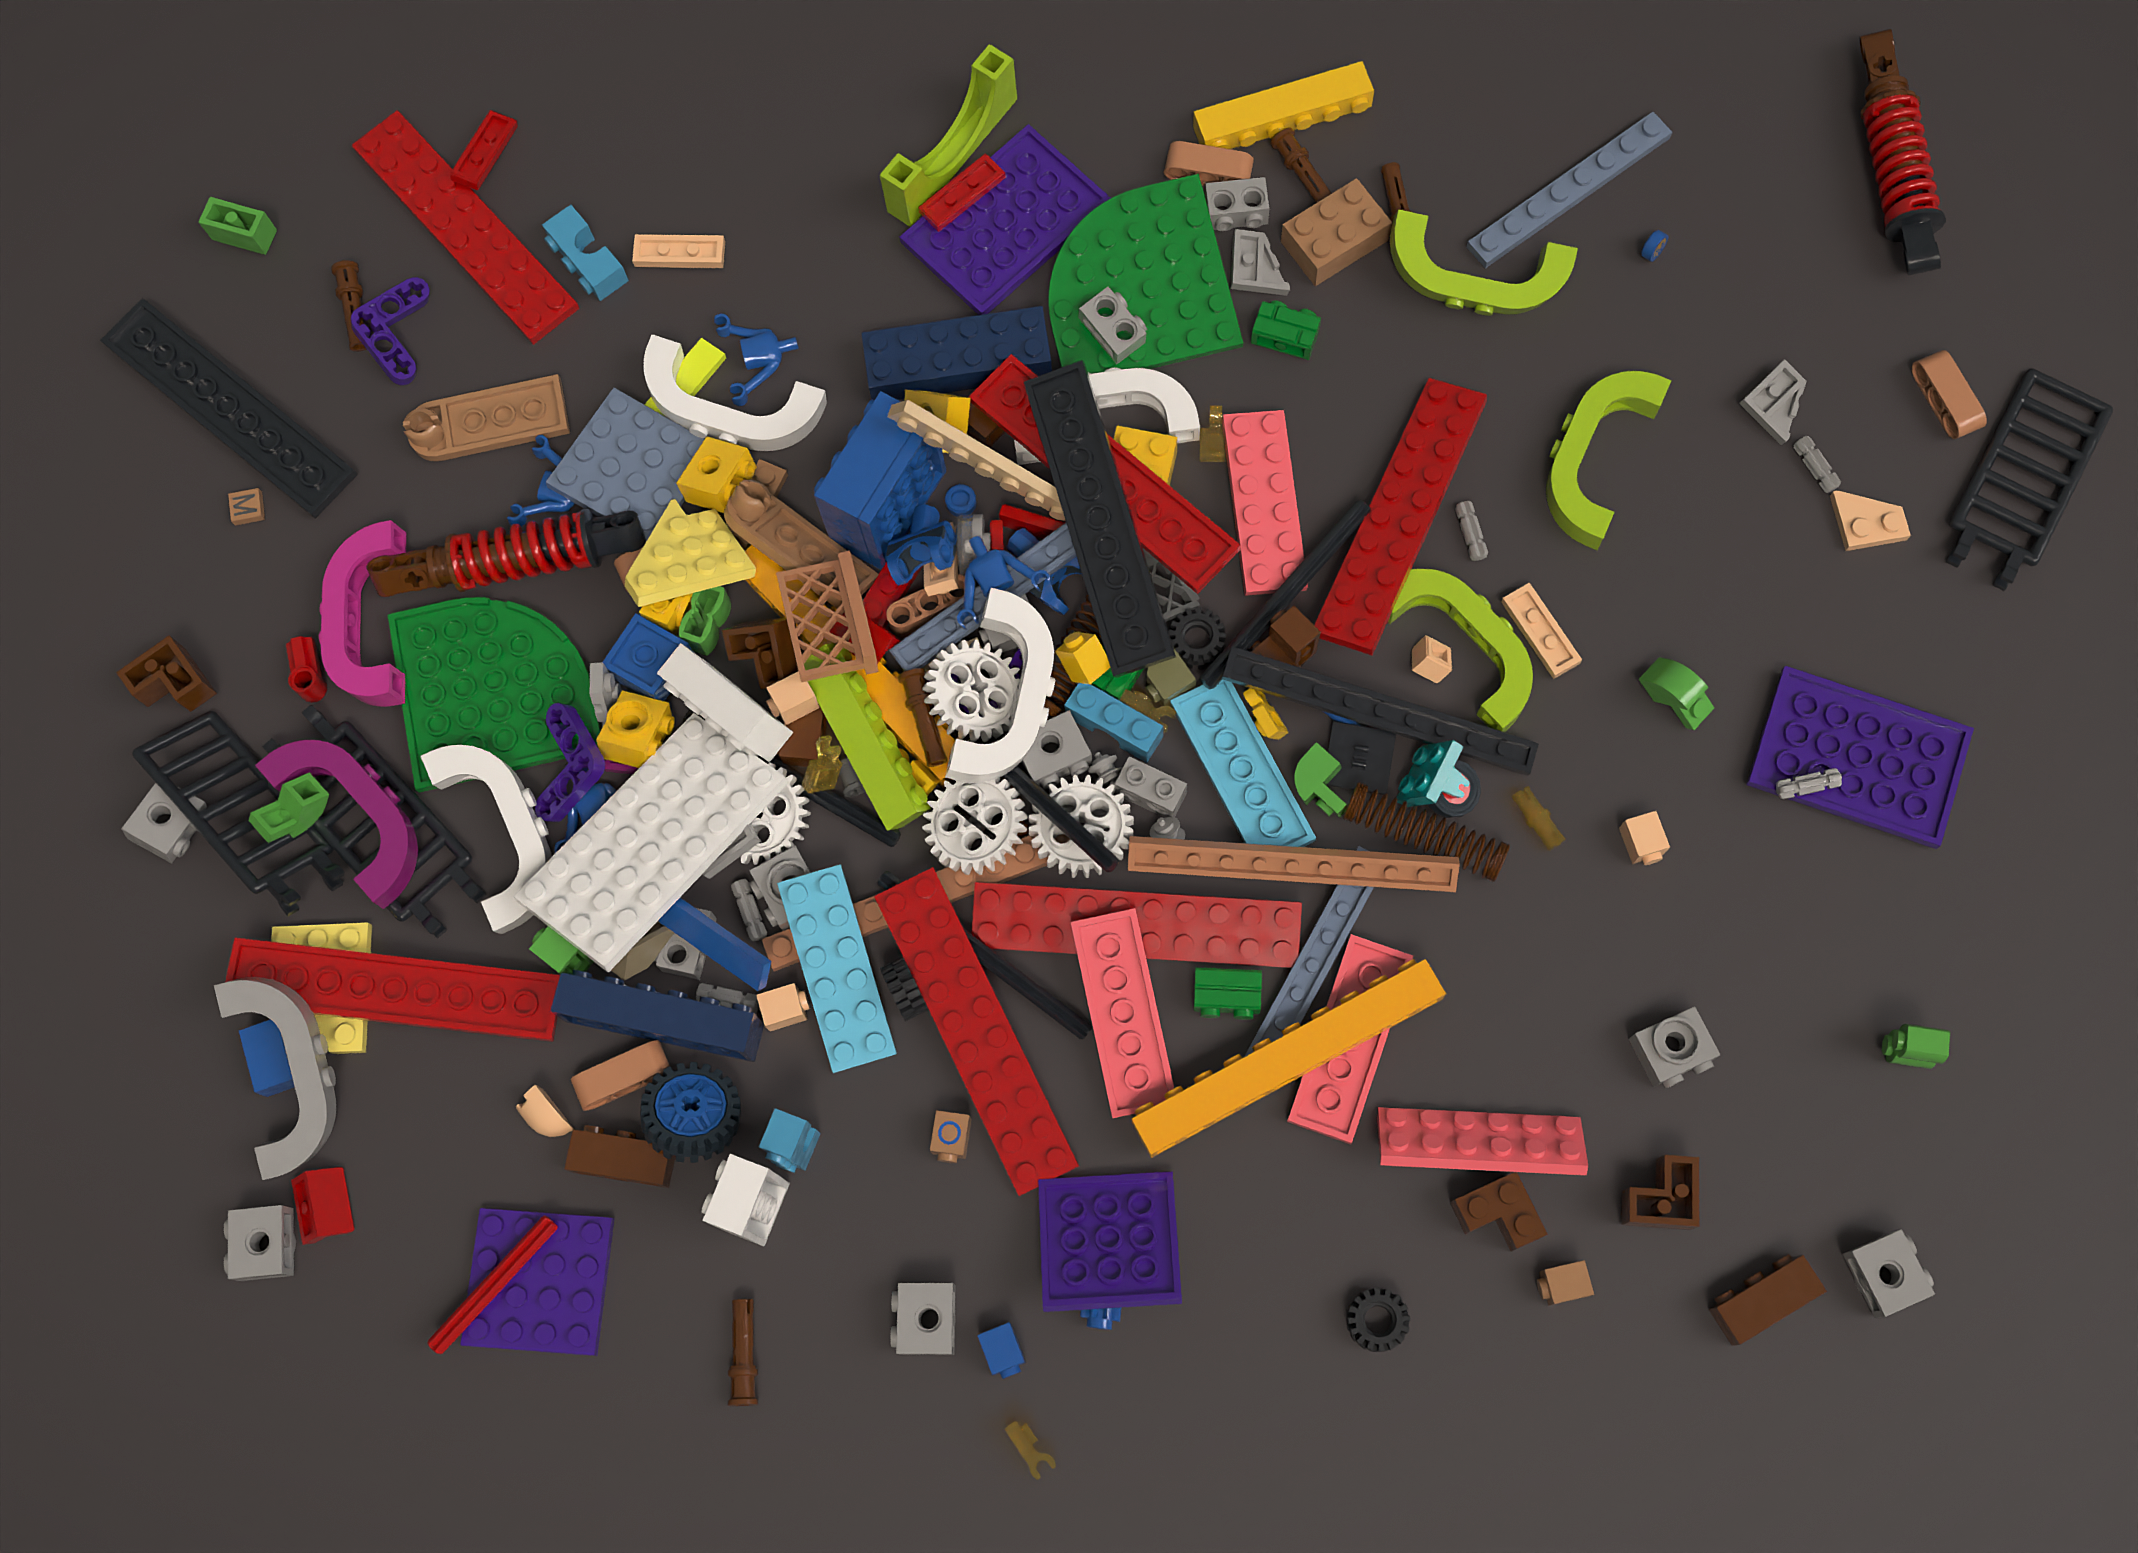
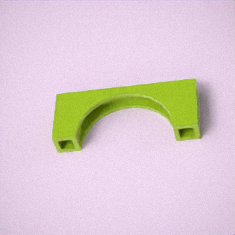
M990 44L971 65V80L964 103L954 123L938 145L925 157L914 163L898 153L880 174L887 212L909 227L921 216L918 207L948 184L1017 100L1014 60Z

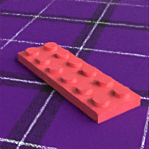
M1284 410L1224 414L1221 420L1237 542L1241 545L1239 557L1244 595L1272 594L1280 588L1304 561ZM1308 583L1301 591L1307 590Z
M1136 909L1071 922L1112 1118L1135 1114L1134 1111L1149 1102H1152L1155 1106L1165 1101L1164 1095L1174 1089Z
M1351 934L1327 1006L1332 1010L1342 1005L1340 999L1349 993L1357 990L1360 995L1371 989L1368 984L1383 975H1386L1389 979L1399 974L1398 968L1406 962L1413 960L1414 956ZM1390 1028L1303 1075L1287 1122L1351 1145Z
M1378 1107L1377 1123L1380 1165L1587 1175L1588 1160L1581 1117Z

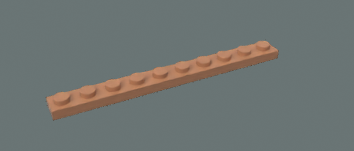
M1061 834L1054 840L1062 844L1069 842L1070 838L1065 834ZM1027 836L1021 839L1023 844L1013 843L1011 846L1016 852L1015 856L1006 852L1004 857L1007 864L1003 865L998 860L994 862L995 871L993 872L984 865L982 875L976 873L973 867L969 875L963 873L961 867L957 872L947 867L937 871L936 874L952 903L973 895L976 881L1004 883L1047 866L1049 856L1039 859L1038 851L1040 848H1032L1031 840L1035 837ZM874 896L853 904L863 937L888 928ZM791 929L762 939L774 972L800 962Z
M1130 836L1128 854V871L1456 892L1460 865L1459 857Z

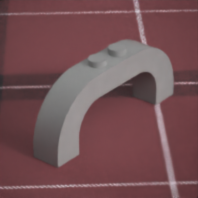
M246 977L214 985L222 1018L245 1012H255L271 1019L281 1032L299 1102V1119L295 1128L287 1137L264 1142L254 1149L262 1180L286 1174L314 1157L328 1140L334 1126L336 1097L333 1086L336 1084V1077L333 1068L328 1066L325 1054L328 1052L326 1038L323 1034H320L316 1018L305 1000L293 989L280 982L267 978Z

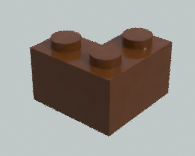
M1292 606L1287 612L1284 609L1279 611L1270 621L1269 637L1262 643L1259 640L1256 641L1248 650L1249 652L1300 668L1316 654L1321 632L1295 606Z
M786 617L743 622L722 630L728 661L754 658L760 689H767L768 686L798 672Z
M170 635L116 672L131 695L147 707L170 692L175 701L192 712L217 694L185 647Z
M1663 1155L1656 1159V1189L1629 1187L1622 1191V1225L1692 1230L1700 1227L1699 1157Z
M1513 1172L1450 1203L1465 1235L1496 1221L1511 1252L1548 1235L1517 1172Z

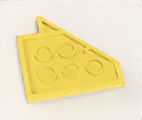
M673 499L668 504L627 573L625 587L637 606L640 607L755 577L756 567L716 509L686 515L676 499Z
M369 923L272 927L271 942L371 953L372 925ZM314 1015L320 1034H323L326 1038L330 1053H366L367 1020Z

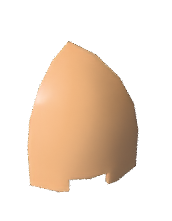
M534 1085L523 1095L527 1101L516 1106L517 1111L526 1123L538 1134L556 1137L563 1136L574 1129L544 1089L537 1085Z

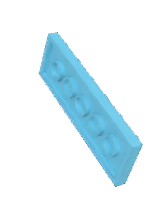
M1222 679L1214 689H1208L1201 685L1170 700V705L1245 844L1305 847L1316 841L1315 834L1232 682Z
M839 864L777 883L832 1072H839L897 1054L842 865Z

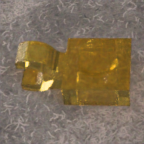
M1210 406L1209 428H1200V462H1227L1221 420L1222 406Z
M1126 689L1119 699L1122 703L1163 725V733L1167 732L1168 726L1162 723L1160 718L1164 715L1173 719L1176 717V711L1172 707L1161 706L1154 708V704L1150 703L1151 699L1139 691L1132 693Z
M830 735L821 736L817 739L816 751L818 759L809 760L802 782V787L807 793L835 788L843 763L838 759L841 747L839 745L830 746L832 740Z
M1015 1421L1005 1428L1016 1448L1028 1463L1030 1472L1035 1479L1039 1480L1042 1478L1037 1471L1039 1461H1047L1052 1469L1057 1467L1051 1455L1037 1451L1033 1444L1038 1439L1027 1423L1021 1426L1018 1421Z

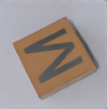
M259 488L228 494L231 522L235 526L265 520L263 495Z

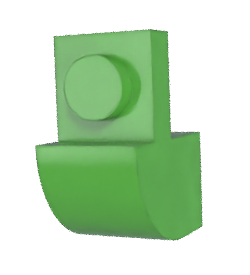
M1659 657L1639 678V681L1652 700L1671 706L1687 729L1695 730L1715 708L1704 693L1708 689L1705 682L1691 669L1677 661Z
M1317 742L1299 761L1295 770V786L1306 806L1317 797L1319 800L1315 804L1325 814L1330 816L1334 813L1340 818L1345 813L1347 804L1326 785L1342 767Z
M309 772L282 784L278 801L251 812L248 821L268 843L287 834L295 838L318 820L326 807L329 793Z

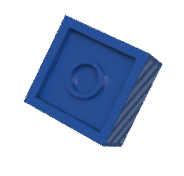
M635 613L602 663H604L610 673H613L615 681L639 695L665 701L670 692L663 687L666 681L657 672L680 643L692 652L693 650L688 642Z

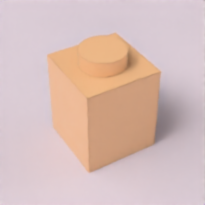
M799 671L767 687L771 699L767 700L766 703L773 717L780 716L785 726L819 709L815 694L807 681L801 682Z
M1656 811L1627 819L1619 827L1632 864L1643 861L1644 865L1656 863L1663 859L1662 855L1670 848Z
M795 983L756 995L764 1025L769 1031L808 1020L805 1010L810 1009L808 997L805 990L799 991Z

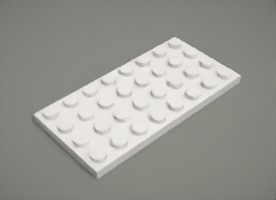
M693 713L656 751L655 756L652 755L514 895V898L520 905L609 973L743 832L747 824L749 825L788 784V781L784 775L754 754L748 755L743 750H739L726 739L724 734L716 731L705 720Z

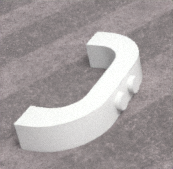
M651 335L645 351L644 375L656 407L665 417L688 429L691 434L700 438L709 436L755 451L784 449L801 441L815 428L827 404L825 390L796 381L788 402L778 412L768 416L746 414L691 396L678 387L676 377L684 358L680 343Z
M1110 368L1101 373L1091 374L1088 372L1099 409L1130 404L1147 405L1155 409L1163 417L1167 434L1178 437L1177 443L1198 441L1200 439V424L1194 401L1186 389L1170 376L1145 368L1123 370L1120 368ZM1014 440L1018 465L1041 462Z
M991 588L987 595L980 627L1000 632L1010 637L1018 645L1022 653L1023 669L1008 734L1001 740L991 744H977L960 739L955 740L951 749L945 778L962 782L976 783L999 778L1010 772L1022 761L1035 741L1039 726L1044 727L1046 724L1049 708L1044 707L1046 696L1051 697L1055 685V678L1050 677L1054 661V647L1050 631L1044 619L1033 606L1022 598L995 588Z
M445 746L421 755L432 785L441 790L468 779L484 781L490 787L517 850L519 870L510 887L481 903L493 932L503 934L522 925L533 914L520 905L514 898V895L552 858L545 835H548L549 832L542 817H536L533 806L537 804L531 790L524 788L517 774L505 762L490 752L474 746Z

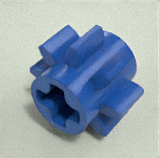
M1122 1307L1081 1310L1080 1317L1087 1318L1086 1327L1112 1330L1113 1321L1120 1322Z

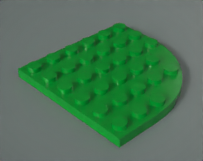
M1199 174L1156 183L1119 194L1102 203L1086 215L1068 236L1053 267L1049 287V318L1061 368L1083 360L1087 372L1091 374L1101 373L1110 368H1120L1121 370L1131 368L1153 369L1243 347V339ZM1107 287L1114 294L1119 292L1127 302L1128 307L1126 309L1133 317L1135 315L1139 316L1147 327L1145 331L1147 333L1146 342L1118 364L1113 361L1079 319V308ZM1106 307L1097 311L1103 317H1109L1113 314V311ZM1120 331L1116 334L1121 340H1129L1133 337L1128 331Z
M485 597L448 600L387 614L395 665L399 671L405 674V704H402L415 790L419 793L437 789L436 786L432 785L421 755L445 746L468 745L483 749L505 762L513 771L566 759L546 723L547 711L554 703L573 706L598 747L596 739L601 731V724L597 722L594 705L589 694L590 674L586 664L565 633L540 613L511 601L503 602L490 600ZM577 734L572 739L573 749L578 746L579 737ZM476 779L463 780V781H460V782H458V783H456V784L463 783V782H468V781H472V780H476Z

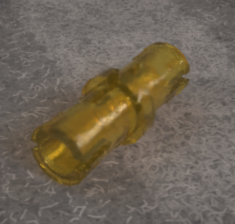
M1527 786L1523 789V792L1520 790L1514 794L1512 800L1516 802L1527 818L1526 824L1528 827L1534 828L1547 847V850L1550 851L1554 849V846L1557 847L1562 844L1566 838L1563 837L1549 817L1551 815L1550 811L1542 807L1532 793L1531 788Z

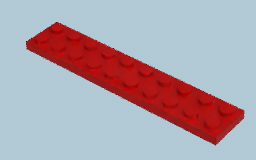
M398 110L352 144L355 152L533 345L580 309L577 302L473 190L451 180L450 172L452 168Z
M1011 354L969 396L971 398L970 402L1050 469L1024 385L1025 381L1038 376ZM1107 434L1142 548L1198 594L1241 550V545Z
M1428 378L1369 506L1371 510L1364 517L1314 626L1321 632L1319 639L1373 655L1486 405L1487 394Z
M932 867L875 895L874 898L1018 1196L1039 1187L1038 1179H1054L1078 1167L1079 1164L935 869Z
M975 882L972 935L990 949L1077 954L1071 922L1135 908L1146 959L1293 968L1299 957L1302 902Z
M234 938L225 982L246 977L275 980L297 992L308 1004L314 1015L554 1041L558 1016L550 1010L560 975Z

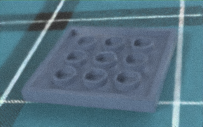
M613 388L547 479L546 485L549 489L582 508L589 509L591 513L598 517L628 510L635 511L638 514L647 541L670 501L676 499L680 507L684 503L685 499L676 482L705 439L691 434L688 429Z

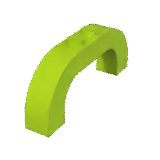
M1398 210L1393 218L1390 248L1399 274L1415 291L1428 298L1443 301L1446 307L1453 309H1463V306L1475 308V313L1487 316L1493 315V312L1499 314L1528 312L1544 304L1563 287L1572 272L1578 248L1547 242L1541 248L1534 276L1524 283L1508 284L1448 271L1434 264L1426 253L1424 235L1428 221L1427 215Z
M1643 371L1616 373L1605 377L1593 385L1583 396L1575 414L1568 413L1561 431L1566 432L1563 441L1556 440L1549 456L1555 460L1548 475L1546 496L1554 520L1572 539L1587 547L1598 550L1615 513L1589 501L1581 492L1577 482L1578 468L1598 423L1609 413L1620 410L1633 411L1654 419L1672 380Z
M1412 569L1388 623L1391 624L1407 610L1422 605L1439 608L1449 615L1495 663L1499 671L1500 688L1480 706L1477 716L1489 728L1506 732L1519 718L1531 693L1533 670L1526 648L1513 632L1511 624L1505 618H1499L1491 610L1488 600L1480 594L1477 595L1464 582L1442 571Z

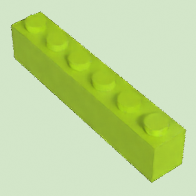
M825 644L818 650L829 655L836 644ZM842 648L835 659L847 662L852 660V656L847 649ZM811 654L804 663L805 670L819 668L823 660ZM851 671L807 681L886 830L902 828L931 810L927 803L928 798L924 789L917 784L913 777L910 763L902 757L897 747V739L887 729L881 718V709L872 701L866 690L867 684L863 677L857 671Z

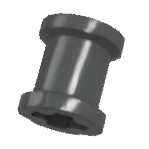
M848 758L834 765V771L840 775L845 787L843 790L845 797H854L866 792Z

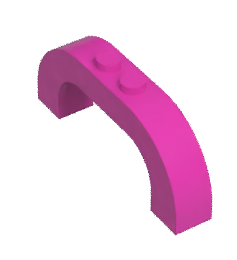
M391 520L364 527L351 535L337 549L324 574L322 602L319 607L322 616L319 641L321 644L322 662L328 676L338 687L356 699L369 705L381 707L405 704V674L391 664L373 667L362 666L360 659L361 592L364 583L369 577L366 566L372 559L383 555L390 556L406 553V532Z

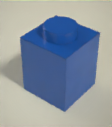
M1010 1322L977 1335L992 1375L1000 1374L1001 1378L1005 1379L1021 1372L1019 1365L1026 1363Z

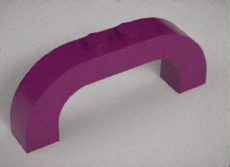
M302 740L277 748L255 765L279 792L281 791L282 784L309 772L313 777L319 775L335 777L375 822L381 837L380 849L376 858L353 880L371 901L382 909H385L402 893L414 873L417 862L418 845L416 833L409 818L397 805L401 799L389 786L384 789L377 781L381 776L370 764L363 766L345 750L329 742Z

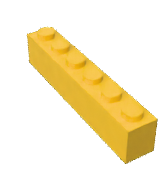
M1363 61L1196 110L1193 115V128L1201 145L1233 149L1240 146L1248 147L1256 141L1266 138L1273 139L1274 136L1286 128L1304 130L1313 124L1323 121L1331 122L1346 114L1361 113L1367 108L1372 107L1374 89Z

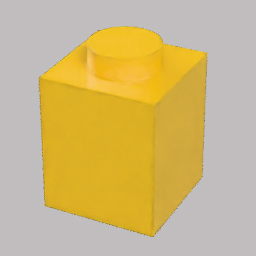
M1074 632L1064 639V644L1055 650L1072 682L1091 685L1110 668L1107 655L1096 634Z

